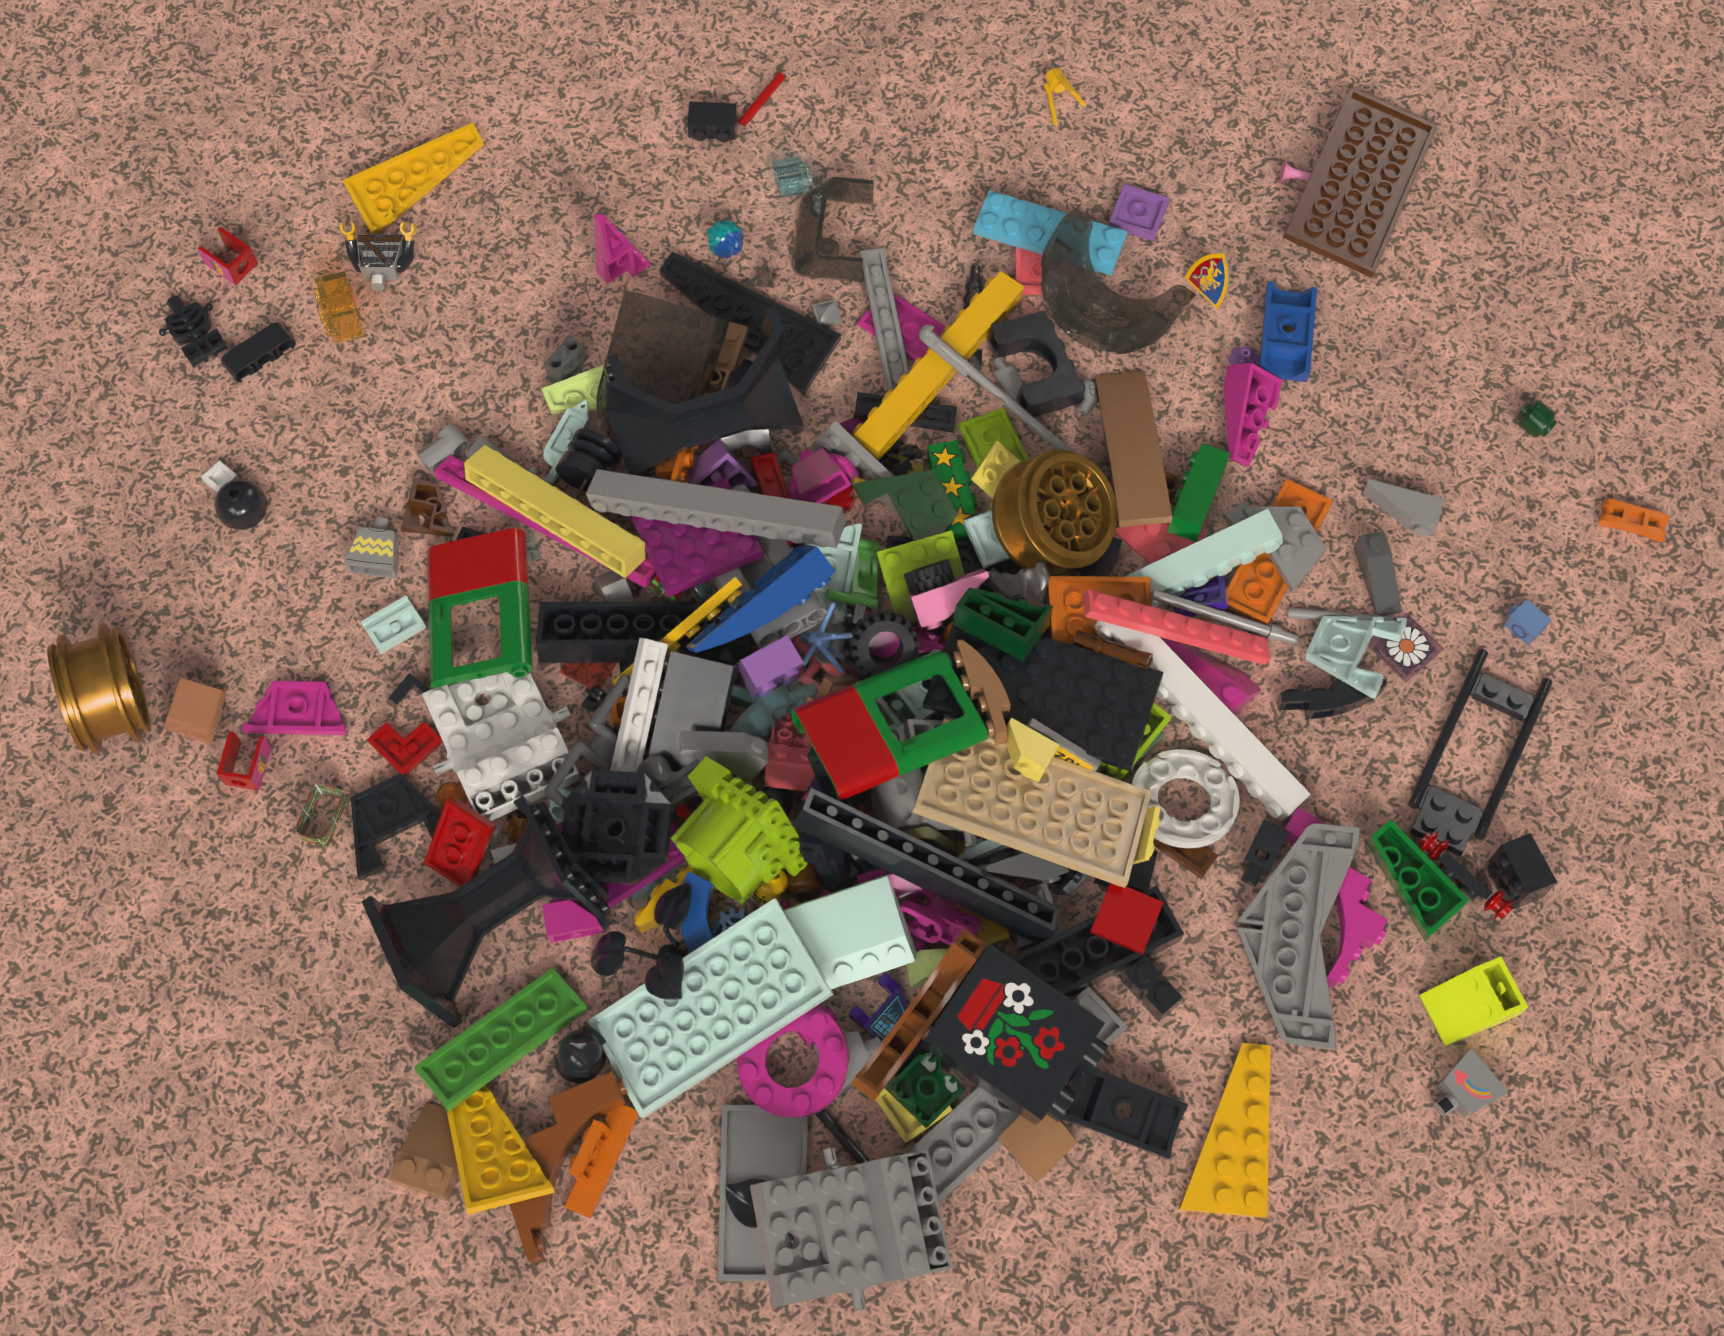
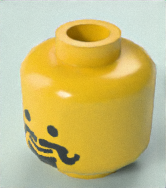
M781 869L779 874L773 877L768 884L762 882L751 897L763 905L774 898L780 901L788 887L786 873Z

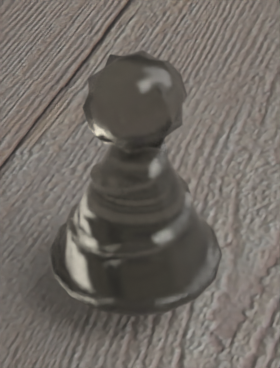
M766 265L751 280L742 279L739 285L751 289V286L774 289L773 279L778 276L777 273L771 274L769 267Z

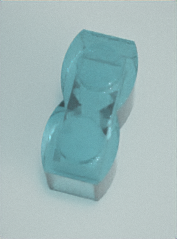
M800 156L771 161L775 183L781 198L810 192L809 186H813L812 175L808 171L807 162L802 161Z

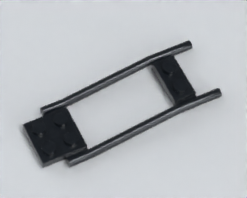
M1485 649L1478 650L1408 802L1411 808L1420 809L1410 833L1423 838L1429 831L1432 834L1438 831L1437 838L1441 842L1448 840L1446 850L1460 857L1466 848L1471 834L1479 840L1485 838L1493 816L1553 683L1550 679L1543 678L1535 698H1532L1533 695L1485 673L1481 675V669L1488 656V652ZM1470 695L1472 699L1515 719L1525 720L1483 812L1481 808L1434 786H1428Z

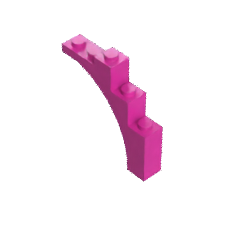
M1298 807L1285 827L1289 831L1286 840L1294 845L1309 825L1326 823ZM1350 867L1335 900L1340 922V946L1337 961L1327 976L1328 986L1332 988L1338 982L1343 984L1351 972L1347 968L1351 959L1357 961L1365 947L1370 949L1374 943L1380 945L1388 932L1384 929L1388 920L1364 906L1371 893L1367 887L1372 880Z

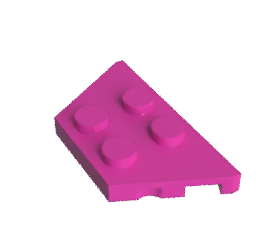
M273 681L266 690L265 697L254 708L256 712L252 718L242 726V731L245 734L347 735V730L326 682Z

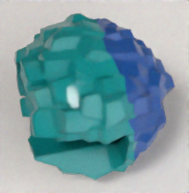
M728 219L718 221L706 230L707 237L709 238V250L712 251L713 255L727 259L732 255H737L742 250L743 229L733 221L730 222Z

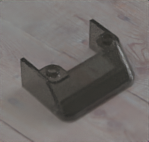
M832 177L804 194L801 198L792 255V270L801 277L863 283V258L839 256V244L834 239L822 238V230L827 201L873 205L874 180Z

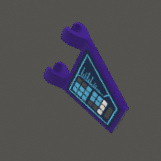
M883 973L879 977L878 984L891 995L874 1015L869 1018L858 1006H854L849 1012V1017L867 1031L873 1038L878 1036L881 1043L908 1008L900 986L887 973ZM922 1039L920 1040L914 1051L911 1053L909 1058L921 1047V1044L923 1043Z

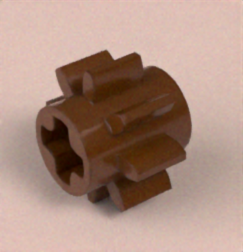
M520 810L514 811L513 816L508 815L504 822L503 832L509 833L508 839L511 842L517 843L528 821V817Z

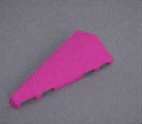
M594 215L596 272L607 284L626 271L634 277L651 266L645 257L605 215Z

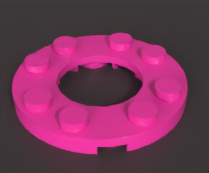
M814 1007L737 1057L739 1079L749 1098L766 1112L786 1118L807 1117L826 1108L841 1092L846 1082L850 1051L846 1036L839 1024L829 1014ZM787 1032H801L808 1035L815 1042L819 1051V1066L815 1075L808 1083L797 1088H786L778 1085L770 1077L766 1066L770 1045L779 1036Z

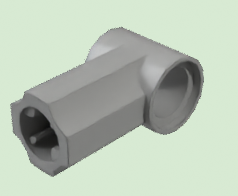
M450 424L440 431L438 439L419 451L417 455L425 467L432 472L449 455L458 458L459 453L465 449L468 451L471 447V442L455 424Z

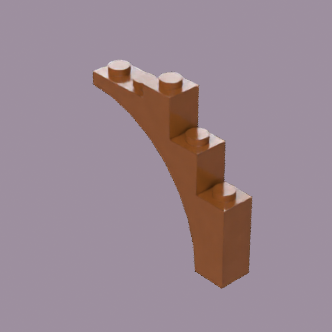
M964 928L900 1019L851 1082L854 1087L875 1101L893 1076L904 1065L946 1004L959 989L988 945Z

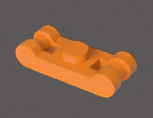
M1615 499L1603 500L1601 509L1604 511L1599 517L1598 525L1649 537V539L1658 542L1665 541L1666 531L1664 528L1669 522L1667 514ZM1615 512L1620 513L1621 517L1614 516L1613 514ZM1648 522H1652L1654 526L1648 525Z

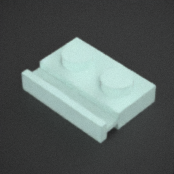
M407 596L360 621L380 654L426 629L424 622Z

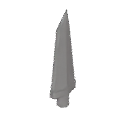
M998 357L993 361L997 368L993 376L1008 395L1017 402L1016 398L1023 383L1015 366H1006L1002 357Z

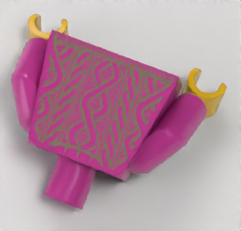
M806 449L800 454L801 461L792 467L794 476L791 477L788 494L794 500L821 504L851 486V480L854 484L867 480L858 477L859 472L845 456L835 453L828 454L824 449H819L816 452Z

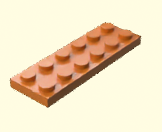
M1286 479L1272 506L1301 507L1317 533L1333 500ZM1266 552L1256 556V559L1249 564H1240L1227 588V609L1252 621L1268 625L1288 587Z

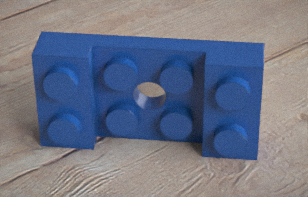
M1268 281L1264 296V318L1258 367L1280 379L1307 382L1311 369L1317 287H1311L1301 293L1281 291L1274 282ZM1289 325L1295 331L1291 333L1285 332L1282 326Z

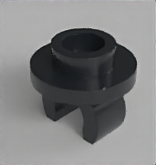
M593 686L592 689L586 687L584 691L589 696L585 698L581 707L594 713L601 702L603 703L607 693L597 686Z

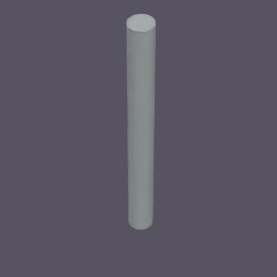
M1288 607L1287 618L1321 621L1323 616L1357 617V620L1371 621L1373 617H1383L1384 621H1394L1392 616Z

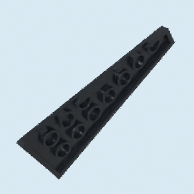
M671 252L659 269L660 275L721 327L724 320L748 327L749 332L744 346L756 356L761 351L759 343L765 309L776 306L784 328L779 360L788 383L804 395L841 340V334L674 252Z

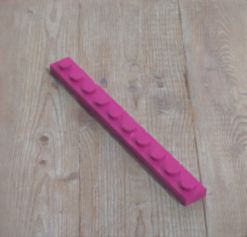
M449 455L434 470L436 478L601 564L467 481L463 461ZM645 557V560L626 578L646 588L657 574L650 559Z

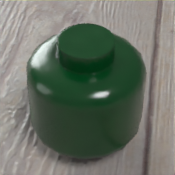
M1535 400L1531 404L1525 402L1517 412L1520 416L1517 422L1518 426L1534 438L1539 436L1545 437L1557 422L1554 420L1555 412L1539 400Z

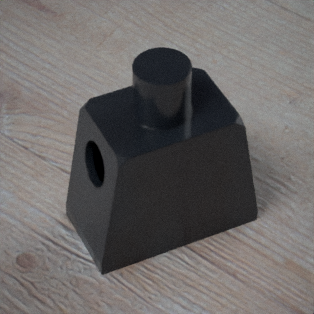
M1265 819L1263 820L1242 863L1243 866L1247 867L1241 878L1244 883L1256 887L1261 875L1267 877L1289 833L1288 830ZM1260 847H1264L1269 851L1265 861H1260L1256 858Z

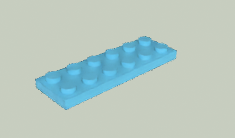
M991 190L988 191L973 228V234L1111 276L1128 232Z

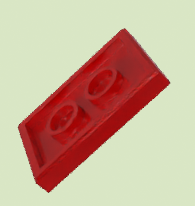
M449 797L444 805L423 863L457 886H463L477 876L496 824L455 797Z

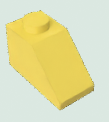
M1011 718L1006 727V746L1014 769L1021 772L1023 776L1039 782L1060 745Z

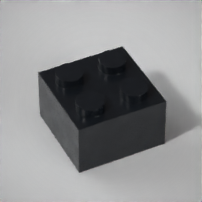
M1531 833L1501 844L1488 860V871L1491 877L1498 879L1502 887L1501 891H1504L1503 898L1506 901L1513 899L1511 905L1514 909L1543 898L1557 883Z

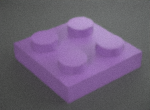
M1124 184L1108 226L1128 231L1127 233L1155 241L1170 198Z

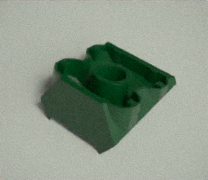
M923 1048L912 1054L885 1087L925 1128L929 1127L965 1090L956 1076L949 1074L941 1066V1060L930 1052L927 1053Z

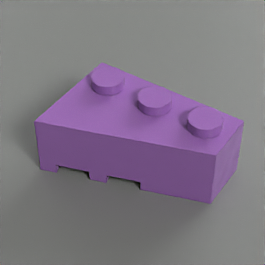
M720 439L694 460L693 467L688 472L689 484L707 486L727 478L731 488L737 485H750L751 488L758 485L749 468Z

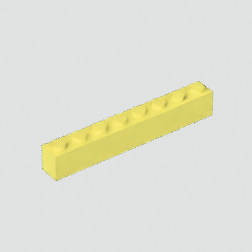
M484 445L464 462L467 481L624 578L645 560V542L638 536L625 531L618 524L602 517L597 511H593L581 504L579 500L571 498L559 488L543 481L538 475L530 473L518 463L502 456L500 452Z

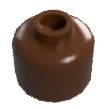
M807 863L806 867L796 876H792L787 870L785 871L788 878L787 893L796 901L807 902L813 900L822 889L821 879L813 863Z

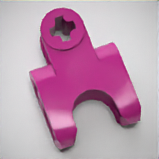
M926 889L910 894L909 901H905L900 905L902 913L907 912L916 917L913 921L905 919L910 933L929 943H935L940 940L951 946L964 928L974 935L980 932L982 926L978 918L960 911L959 905ZM918 895H924L927 898L928 904L922 903Z

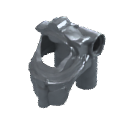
M1038 562L1036 567L1024 568L1016 575L1003 574L997 569L992 568L988 572L989 577L977 588L983 591L1002 594V598L1015 601H1019V598L1028 600V604L1044 607L1047 604L1046 587L1050 580V574L1045 562Z

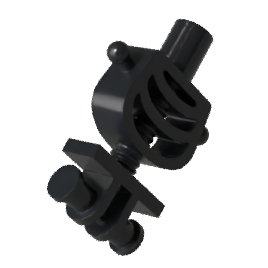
M178 295L168 299L167 305L173 314L165 318L168 328L160 329L159 334L165 336L170 333L176 343H189L183 346L181 350L193 368L203 361L207 363V356L213 354L216 358L218 353L229 349L217 328L207 333L212 327V321L207 313L213 310L212 304L208 303L202 308L197 302L186 306ZM208 346L209 350L203 352L202 349Z

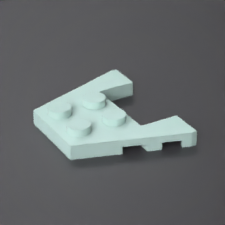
M1323 616L1306 652V660L1367 696L1376 699L1383 682V674L1358 667L1371 637L1374 635L1400 642L1406 628L1407 618H1397V621H1384L1383 617H1373L1371 621L1357 620V617Z

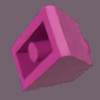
M556 898L550 900L549 904L542 905L546 933L550 943L605 933L594 915L571 900Z

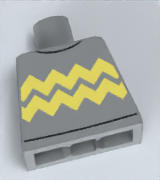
M377 517L373 528L361 527L358 529L344 561L349 573L397 578L399 539L396 532L389 530L390 520Z

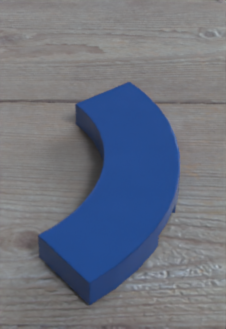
M688 871L683 884L691 885V902L686 920L680 928L689 952L692 953L715 937L711 932L708 922V904L714 884Z

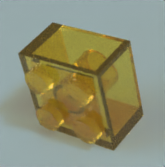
M346 272L317 277L318 288H314V294L317 303L320 305L318 313L321 323L324 324L327 337L332 336L335 344L364 337L355 295Z

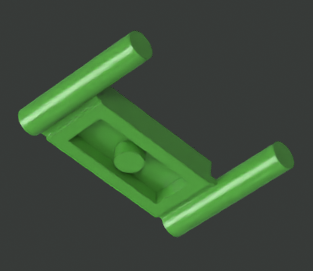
M863 538L859 539L850 592L847 593L828 588L825 598L852 605L859 603L873 610L877 608V552L879 542Z

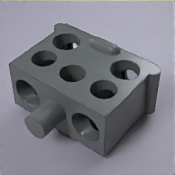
M569 335L544 362L547 373L546 379L554 384L575 376L579 372V367L589 358L586 356L584 345Z

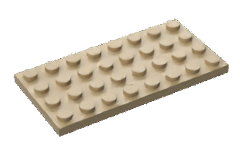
M944 718L942 725L952 720ZM990 736L983 742L928 764L912 813L1125 888L1129 881L1152 791L1056 757L1051 761L1041 780L1037 782L1023 776L1021 772L1014 769L1006 743L995 746L993 736Z

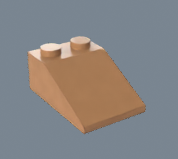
M426 1102L399 1151L389 1179L395 1185L449 1202L459 1172L447 1110L444 1107Z

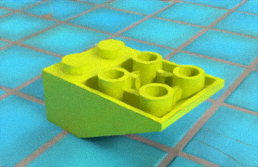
M1501 956L1476 966L1419 995L1445 1047L1518 1017L1528 1008Z

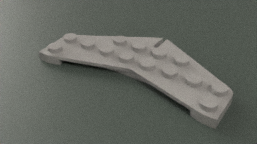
M1327 824L1309 825L1237 921L1239 924L1263 926L1262 930L1237 927V930L1279 1035L1290 1045L1335 1051L1336 1031L1320 935L1360 844L1361 829L1358 827Z

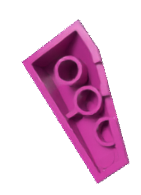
M1253 363L1228 365L1223 387L1229 459L1246 467L1250 466L1260 444L1257 435L1259 429H1266L1269 421L1264 419L1268 409L1275 410L1278 404L1282 383L1280 378Z
M1166 638L1162 639L1234 715L1261 691L1242 671L1185 643Z

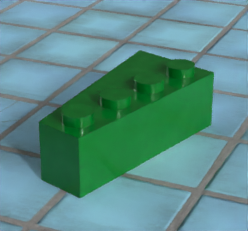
M1391 819L1370 837L1367 843L1369 849L1423 940L1426 942L1458 914L1470 900Z

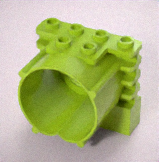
M705 756L688 775L703 802L670 839L682 854L685 855V860L690 868L695 870L705 880L713 883L714 887L720 892L743 905L762 882L768 884L773 877L779 874L781 869L786 868L789 874L796 876L806 867L807 862H804L799 850V842L797 841L799 836L778 801L773 798L768 799L765 793L762 791L757 792L752 785L745 784L739 777H733L727 768Z

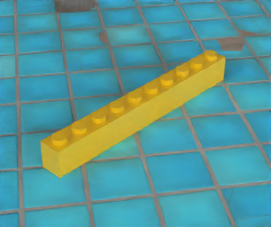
M1002 271L995 278L990 277L983 288L984 290L980 294L977 292L972 297L969 307L967 309L962 308L952 326L948 324L941 333V339L967 361L987 339L990 326L1002 322L1021 300L1024 286ZM929 347L926 351L927 354L923 358L918 357L910 373H904L900 377L897 387L893 391L890 389L885 394L882 400L883 403L879 407H873L867 416V421L864 424L859 423L852 433L854 439L878 461L958 372Z

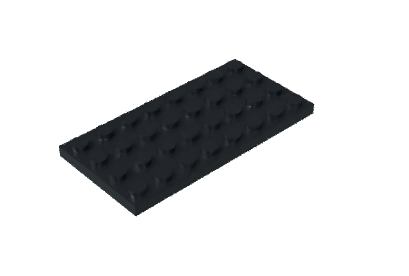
M952 625L942 652L949 655L952 669L959 681L960 675L963 674L960 667L956 668L953 659V652L957 650L958 640H964L988 662L1000 679L1011 704L1010 715L1004 718L1006 727L1011 718L1024 725L1034 718L1085 750L1088 755L1100 760L1101 763L1131 772L1164 672L1152 668L1145 670L1112 656L1045 636L1040 637L1025 660L1021 661L963 629ZM934 675L923 701V708L955 718L964 716L961 707L943 676ZM978 699L971 700L985 725V721L988 720L986 713H981Z

